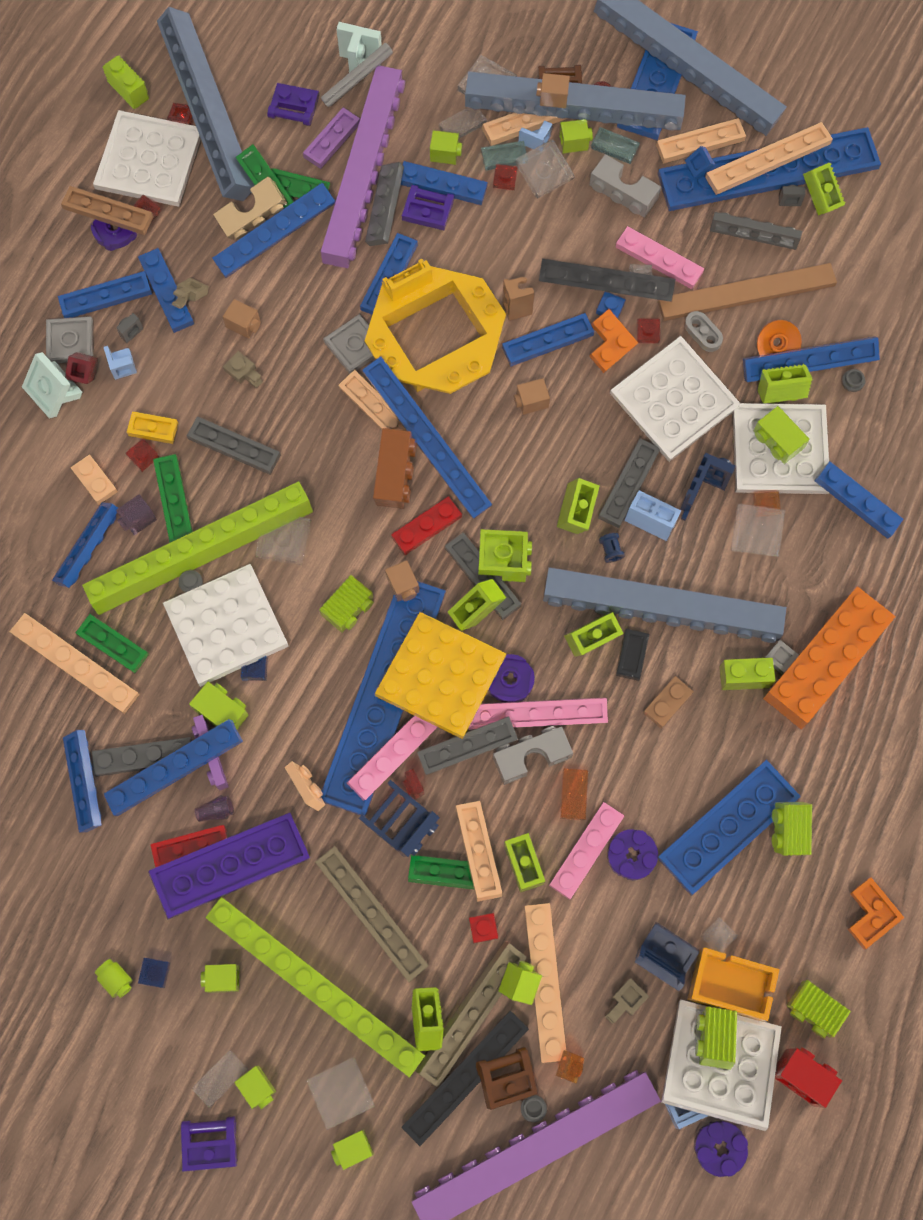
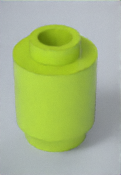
M111 959L105 961L95 971L97 981L112 998L117 996L122 998L132 989L130 986L133 981L117 962H113Z

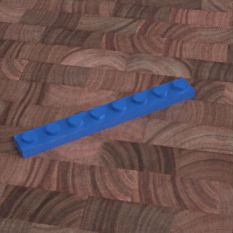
M380 356L362 370L365 376L407 431H411L412 437L416 439L419 448L470 516L475 519L490 508L492 503L383 358Z

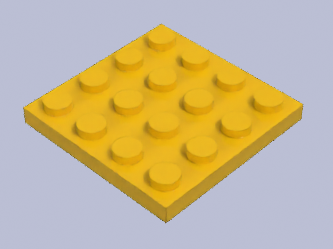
M419 612L377 688L375 696L463 739L506 657V653Z

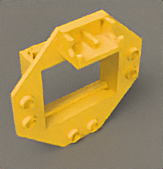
M420 259L414 266L388 279L387 277L382 279V286L365 337V344L375 360L380 356L383 358L400 382L413 385L416 392L428 388L451 394L490 373L506 313L483 278L432 267L427 260L423 261V259ZM453 293L481 337L415 371L388 327Z

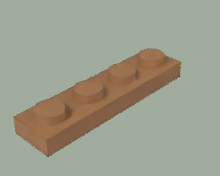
M69 186L61 203L62 208L142 235L146 234L153 219V214L150 211Z

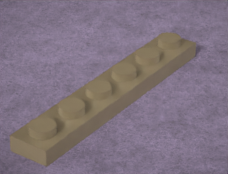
M335 846L315 861L408 982H411L429 967Z
M504 941L445 1027L442 1048L440 1050H429L416 1069L418 1074L437 1088L440 1086L502 995L498 990L508 962L519 965L520 961H525L527 958L510 943Z

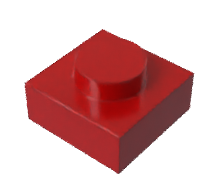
M494 913L469 917L473 944L498 939Z

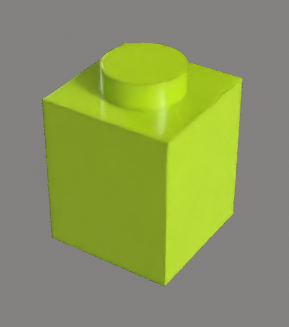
M586 119L560 122L559 137L562 153L588 150L589 141L593 140L592 128H588Z
M433 130L430 144V162L456 165L457 156L462 154V143H459V133Z
M520 961L519 965L508 962L498 992L511 1000L532 1005L542 975L534 971L535 966L527 962Z
M237 964L205 965V971L201 972V987H205V992L207 993L239 992L240 966Z
M255 1066L234 1082L252 1109L258 1106L260 1109H263L274 1100L272 1095L276 1093V1090L259 1066Z
M364 1129L334 1143V1150L331 1151L336 1166L341 1165L343 1170L374 1155Z

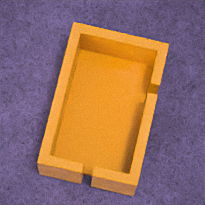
M704 947L699 949L700 952L697 956L687 1000L710 1007L737 1011V1015L755 1020L768 1021L773 997L763 996L764 993L770 994L775 992L780 969L732 955L726 957L725 953Z

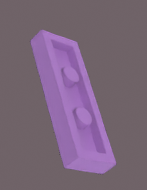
M342 108L303 152V157L321 169L359 125L360 118Z
M203 715L193 718L195 726H192V731L195 739L210 731ZM218 756L208 762L211 771L207 772V776L211 786L216 785L220 791L229 786Z

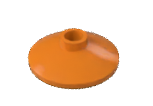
M772 321L765 325L758 335V354L761 356L800 349L802 344L801 334L798 328L789 321ZM779 338L780 343L774 346V339Z

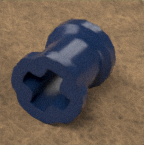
M610 533L599 538V543L603 545L606 555L604 557L606 563L616 562L625 557V553L621 551L618 541L620 538L619 533Z

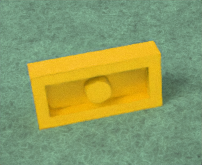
M132 411L127 434L131 437L173 444L179 423L177 419Z

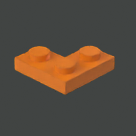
M610 309L591 324L592 328L605 342L591 353L589 357L603 373L638 344Z
M872 877L868 878L850 893L866 914L850 926L848 931L864 950L904 919V916Z

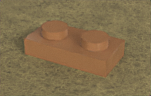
M675 676L643 713L662 729L694 691Z

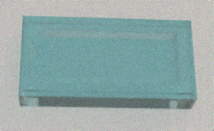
M600 127L591 144V149L631 164L640 143Z
M524 141L481 148L485 171L528 164Z

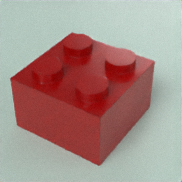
M803 1047L801 1049H786L777 1062L775 1079L812 1106L826 1108L842 1082L836 1076L838 1072L825 1063L821 1065L814 1061L815 1055Z

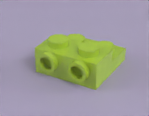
M481 529L478 575L502 576V581L526 582V575L531 576L532 565L531 561H527V555L532 554V541H528V532Z

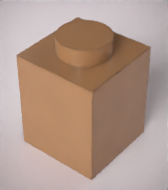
M543 73L542 83L538 82L536 96L541 97L540 106L566 108L570 76Z
M236 299L232 301L223 315L226 328L248 339L260 327L261 321L258 310Z
M543 378L517 385L516 394L513 397L516 407L521 408L523 415L549 408L550 396Z
M407 560L385 569L386 578L397 601H409L417 596L419 584Z

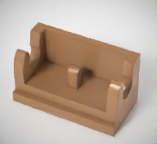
M525 277L509 281L508 279L503 280L502 303L509 321L529 316L533 313V287L523 290L518 288L519 284L527 282Z

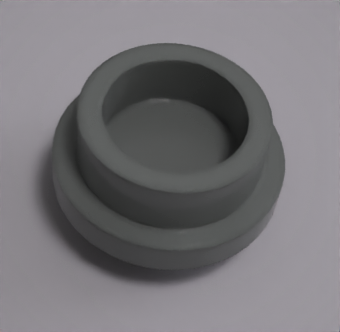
M857 369L847 371L842 377L844 388L851 392L860 391L865 385L864 374Z
M188 570L181 574L178 584L181 590L186 593L202 586L203 580L198 572Z
M534 1095L525 1098L521 1103V1114L527 1121L539 1122L545 1117L547 1106L541 1097Z

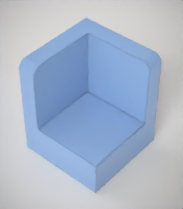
M544 120L540 129L535 131L521 128L518 143L542 153L551 137L552 123Z
M108 346L103 347L115 380L137 373L129 348L111 353Z

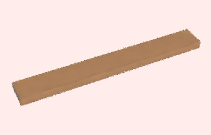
M828 263L673 295L672 302L658 300V305L663 321L686 317L694 311L706 313L834 287L837 281L832 265Z

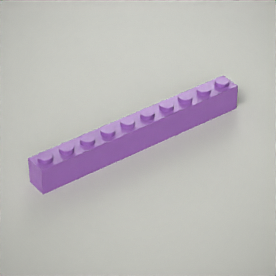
M378 66L375 69L321 249L322 263L348 269L350 261L355 259L356 241H360L362 235L361 223L366 222L368 212L366 206L367 203L371 204L373 190L371 189L373 185L377 184L378 166L383 164L384 159L383 148L388 146V131L393 129L395 120L393 114L394 111L399 109L400 98L398 97L400 93L404 92L405 80H402V70Z
M635 1070L623 1077L625 1082L616 1086L613 1082L601 1089L602 1095L594 1099L590 1095L578 1102L580 1107L570 1112L569 1108H566L555 1114L557 1120L548 1125L546 1121L532 1127L533 1133L524 1137L521 1133L508 1141L510 1146L503 1150L498 1146L485 1153L487 1158L477 1163L476 1159L463 1165V1172L456 1176L451 1172L438 1179L440 1183L438 1186L430 1189L429 1185L416 1191L414 1193L416 1198L412 1199V1204L419 1219L450 1220L661 1102L646 1072L639 1074Z

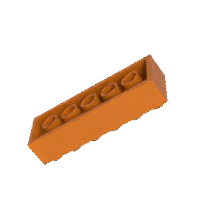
M857 586L763 699L802 730L896 616Z

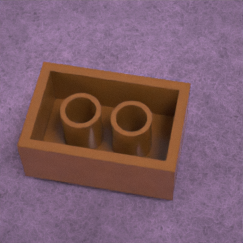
M382 428L373 499L377 506L404 509L405 503L410 502L411 489H409L408 480L413 479L414 472L411 457L416 456L417 450L416 439H413L411 431Z

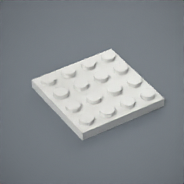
M118 110L93 183L96 190L179 207L201 141L197 127Z
M682 336L610 391L613 398L651 442L660 449V452L669 462L740 406V402Z
M740 403V406L733 411L734 465H736L735 492L829 494V492L814 481L829 462L826 405ZM777 406L810 439L806 447L785 465L781 460L773 457L770 449L765 443L759 442L753 432L757 422Z
M251 564L163 603L200 687L207 682L210 683L289 647Z
M680 999L661 1103L766 1131L769 1125L782 1026L737 1015L736 1060L732 1069L699 1065V1056L695 1055L696 1042L701 1040V1031L697 1030V1018L699 1014L702 1015L707 1006Z

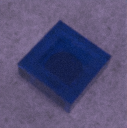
M264 656L252 664L241 667L242 681H266L268 657Z
M143 958L138 984L165 988L170 962Z

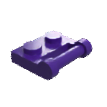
M277 83L271 105L268 107L267 117L303 122V125L311 126L319 99V91ZM279 107H281V108H286V109H291V110H296V111H301V112H305V113H299V112H294V111L279 109Z
M411 185L402 213V221L444 231L451 208L453 207L455 195L449 193L447 195L419 189V186ZM418 197V198H422V199H426V200H430V201H434V202L443 203L444 206H443V205H439V204H435V203H431V202H427V201L418 200V199H416V198Z
M235 1116L226 1117V1120L191 1123L189 1120L181 1122L182 1172L237 1166ZM226 1131V1139L191 1142V1134Z

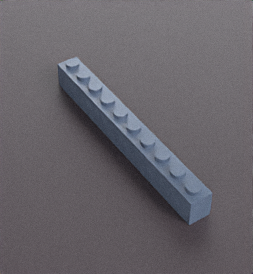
M597 0L594 13L599 18L610 23L617 31L624 33L632 39L635 44L642 46L652 56L664 62L670 69L681 74L687 81L692 82L705 94L717 100L720 105L728 108L738 118L753 126L756 131L767 136L783 115L787 106L639 0Z
M168 7L159 17L157 23L221 194L225 198L244 201L252 193L250 189L255 185L235 158L242 151L189 13Z
M468 71L465 107L473 109L553 116L561 119H586L602 123H617L626 126L635 125L667 130H681L684 118L686 95L569 82L566 108L540 106L541 97L536 96L538 82L542 83V79Z
M555 568L548 569L543 598L544 602H548V605L554 607L567 605L571 606L574 610L584 611L585 609H591L602 615L613 612L619 614L618 616L621 618L631 619L639 617L645 622L655 623L656 621H662L673 627L686 625L690 626V629L697 631L710 629L714 630V633L721 635L734 633L740 638L749 639L757 637L768 643L779 641L783 636L787 608Z

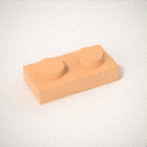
M90 454L70 467L98 505L118 492Z
M293 761L285 766L304 802L317 811L325 806L321 798L323 793L315 783H312L310 771L304 765L299 766Z

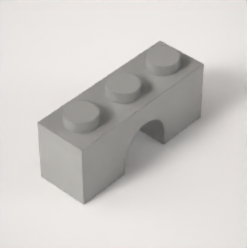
M605 154L592 171L589 186L596 192L607 195L615 203L629 208L632 213L639 214L645 218L659 199L661 186L644 176L633 185L623 183L620 179L624 165Z
M555 726L548 727L541 731V735L534 738L532 735L525 736L518 740L519 744L511 747L510 744L498 747L496 753H493V760L503 784L506 785L527 776L528 771L525 767L524 759L531 753H539L544 756L549 767L571 759L573 751L562 726L559 728H555Z

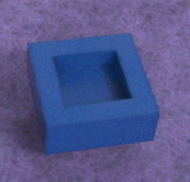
M700 146L685 159L694 178L700 179L715 166L709 152L703 146Z
M604 292L596 314L601 316L610 309L618 319L626 299Z

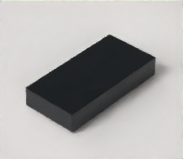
M630 629L625 630L616 676L640 681L650 634Z

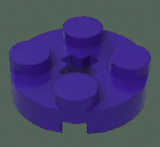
M96 219L93 221V225L91 223V231L95 240L108 251L125 247L137 237L136 232L120 227L117 230L111 231V224Z
M506 654L489 688L490 695L503 703L525 700L534 686L535 676L532 667L523 657ZM509 673H513V677L517 678V682H513L512 685L507 684V681L503 680V677H508Z
M629 829L620 832L610 843L607 853L608 863L613 872L632 881L648 876L658 861V850L655 842L642 830ZM629 848L639 852L637 861L633 862L632 858L627 859L626 855L629 853Z
M717 1121L707 1124L699 1130L694 1141V1150L700 1166L706 1172L718 1177H729L740 1171L746 1163L748 1141L735 1125L724 1121ZM724 1141L726 1143L725 1148L728 1151L727 1154L722 1153L719 1157L716 1155L717 1150L714 1146L716 1143L721 1144Z

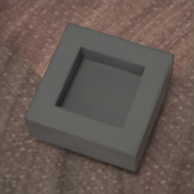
M796 185L783 186L779 196V206H801L806 195L805 187H797Z
M134 313L122 319L116 327L121 339L126 343L143 330L140 319Z

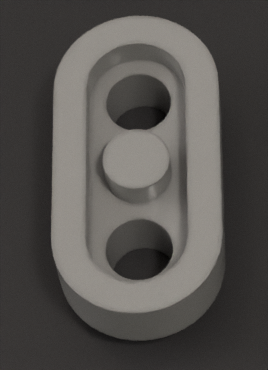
M699 311L689 313L684 324L685 330L703 350L707 352L718 350L723 341V335L704 313ZM692 324H698L699 327H693ZM707 340H712L714 343L710 344Z

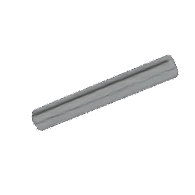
M387 43L381 45L321 97L327 107L332 106L392 55L393 51Z

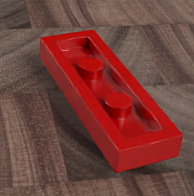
M448 496L391 534V538L402 553L407 555L462 518V513Z
M225 825L150 844L155 868L227 839Z

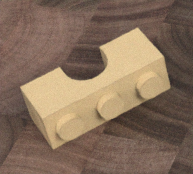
M270 177L265 178L250 189L255 197V205L249 212H241L236 204L230 202L213 214L228 238L232 240L241 239L247 234V230L253 226L254 228L260 226L266 221V217L271 214L276 215L284 209L283 206L287 204V201Z

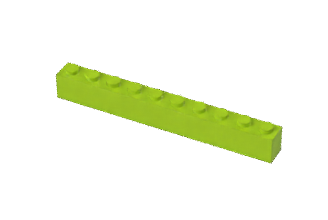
M298 481L97 577L82 586L90 604L97 614L101 615L180 577L185 571L194 570L313 513L310 501Z
M221 897L205 917L409 1078L425 1058L422 1052L416 1050L413 1045Z

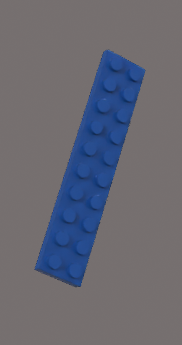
M867 127L831 134L833 140L830 145L717 195L705 178L706 174L700 179L694 178L687 163L661 168L658 170V177L668 210L673 211L782 189L783 186L806 184L803 174L827 163H831L832 171L835 172L834 176L837 178L877 170L880 168L881 162ZM759 149L712 158L715 166L708 172Z
M418 582L419 593L413 599L397 601L395 595L392 598L322 788L323 795L321 798L325 804L366 817L375 791L363 801L347 782L396 734L404 710L376 697L375 692L419 612L437 620L446 594V590Z

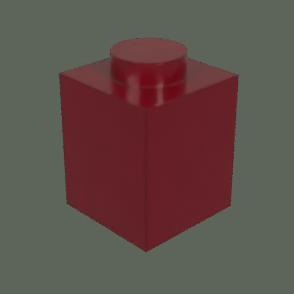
M77 352L68 356L65 378L89 384L95 380L98 358Z

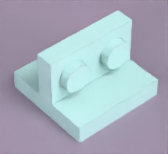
M342 22L338 23L340 57L348 58L350 73L382 45L381 31Z
M41 352L35 354L22 388L50 419L57 417L63 403L80 399L83 392L72 380L65 378L66 373L55 361L51 362Z

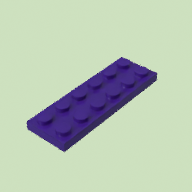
M287 813L151 869L148 873L168 920L305 862L310 857L291 813Z

